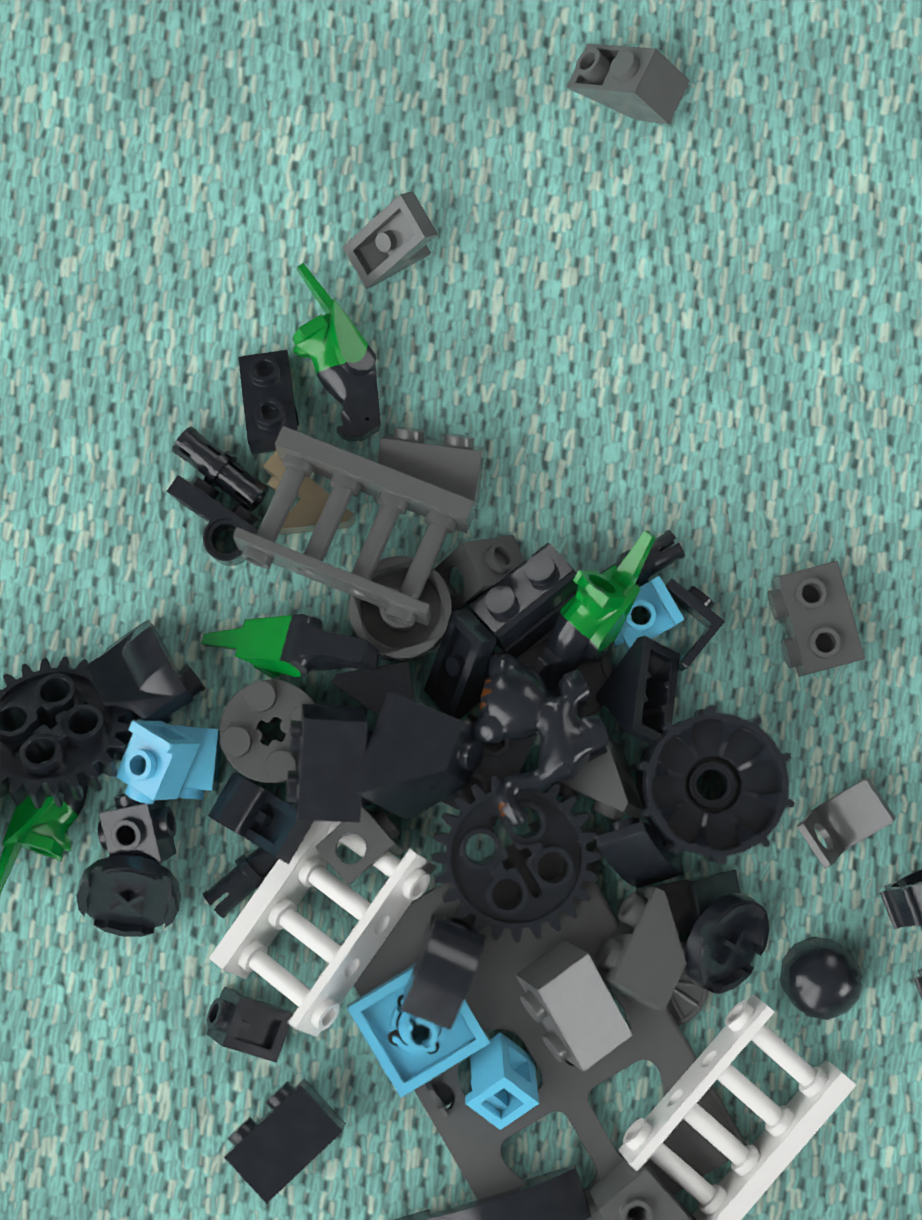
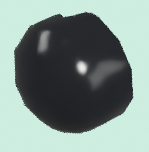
M810 937L794 944L782 959L781 987L792 1004L806 1016L830 1020L848 1013L860 999L863 988L861 981L863 976L860 967L851 953L839 943L831 939Z

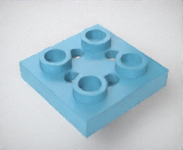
M415 964L347 1005V1010L400 1098L490 1044L488 1037L465 999L451 1030L401 1011L397 1000L400 995L404 994ZM393 1030H398L402 1040L397 1035H392L394 1043L390 1042L388 1039L389 1033ZM438 1041L439 1047H438V1049L436 1050V1045H435V1044H436V1042Z

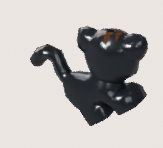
M502 652L490 656L489 677L484 683L479 705L481 715L474 726L475 739L485 743H498L505 738L521 740L531 737L536 732L540 735L541 746L538 769L527 773L506 776L496 793L498 807L503 818L511 826H521L526 821L527 813L517 800L519 793L522 791L541 790L555 782L572 778L588 762L608 753L605 745L608 744L609 737L598 713L584 717L580 714L581 711L588 708L586 699L590 696V693L579 669L566 673L559 681L558 694L551 693L539 673L524 667L520 660L513 655Z

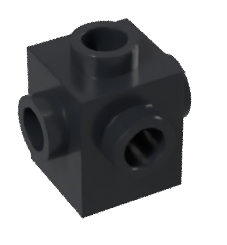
M123 793L114 797L115 804L99 813L98 837L103 849L108 850L109 857L113 855H136L162 864L177 853L173 839L176 834V820L172 809L169 806L166 807L164 800H155L153 804H144L133 800Z

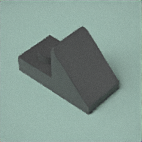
M412 191L400 194L349 240L343 246V249L365 288L369 289L429 256L431 252L426 244L437 236L438 233Z

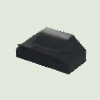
M149 619L107 647L103 655L85 665L104 705L132 710L145 721H160L194 700L159 633Z

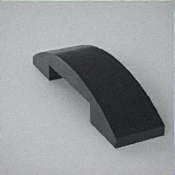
M573 1165L527 1179L525 1186L433 1214H431L430 1209L394 1220H586L592 1216L577 1167Z

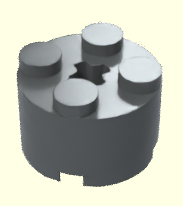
M392 556L379 560L371 581L399 592L413 558ZM432 568L419 598L420 601L430 604L431 618L427 626L417 621L414 622L412 627L397 623L384 615L386 609L351 595L349 600V617L352 627L358 638L367 639L379 650L380 658L393 662H410L423 658L440 645L446 628H448L447 625L452 613L448 587L441 575Z
M280 680L256 681L234 695L226 706L220 723V745L233 767L246 777L259 782H287V771H297L298 752H289L291 720H301L302 704H316L313 698L297 686ZM280 718L282 720L280 729L286 733L285 739L282 742L273 740L268 746L265 744L267 735L261 731L265 722L274 724Z

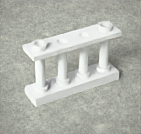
M314 821L290 863L287 864L278 859L209 957L222 970L244 979L252 971L258 973L298 1006V1009L288 1023L293 1028L318 1037L322 1030L327 1029L336 1020L340 1011L339 1005L411 902L418 899L426 891L430 883V875L436 868V865L411 849L408 850L402 860L388 851L373 866L388 876L389 879L373 902L370 903L326 870L328 862L316 849V845L342 822ZM348 834L341 838L337 849L340 845L345 844L359 856L364 857L366 844L361 836ZM315 886L359 920L342 946L297 912L298 904L310 887ZM283 928L329 963L312 989L267 955V948Z
M754 994L747 1001L743 1000L731 1009L725 1019L726 1026L645 1120L640 1118L628 1128L623 1137L624 1144L619 1148L620 1153L636 1171L650 1159L698 1201V1208L693 1213L696 1220H742L856 1087L854 1082L827 1060L820 1066L812 1067L772 1032L765 1023L775 1012ZM750 1040L799 1082V1091L786 1106L782 1105L779 1107L731 1064ZM716 1080L720 1081L766 1122L764 1132L752 1145L745 1146L697 1104L699 1099ZM682 1119L732 1161V1169L719 1184L711 1185L663 1143Z

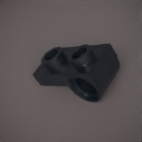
M288 350L238 357L247 440L252 455L275 452V442L283 426L298 431L297 425H299L295 405Z
M177 475L167 492L176 501L209 522L203 533V543L206 551L217 562L226 566H235L243 563L245 560L241 557L242 551L238 549L229 554L218 552L216 539L222 531L236 529L237 527L256 535L258 532L256 527L261 520L238 504L231 511L215 500L220 492L199 477L194 476L189 483Z
M234 771L208 814L211 819L243 836L287 864L292 860L314 822L297 820L296 808Z

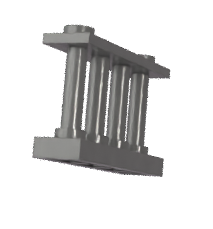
M283 426L275 442V447L279 459L283 460L282 465L286 469L257 534L255 535L238 527L236 528L233 538L238 550L242 551L241 557L247 562L264 569H269L271 564H275L386 609L384 613L386 617L402 625L412 627L414 622L417 621L427 626L431 618L430 604L420 601V595L447 533H453L454 529L464 533L468 532L475 516L474 501ZM313 472L330 479V485L333 489L303 554L275 542L304 477H311ZM359 491L378 498L377 503L380 505V508L354 568L350 573L327 564L323 560L351 497L357 496ZM409 510L426 517L424 521L428 526L402 587L397 592L372 582L371 579L399 514L404 515Z

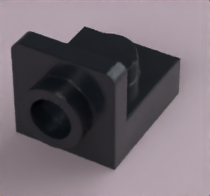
M224 987L220 997L216 998L209 1008L207 1035L222 1047L277 1063L290 1028L288 1022L294 1013L288 1009L243 996L234 989Z

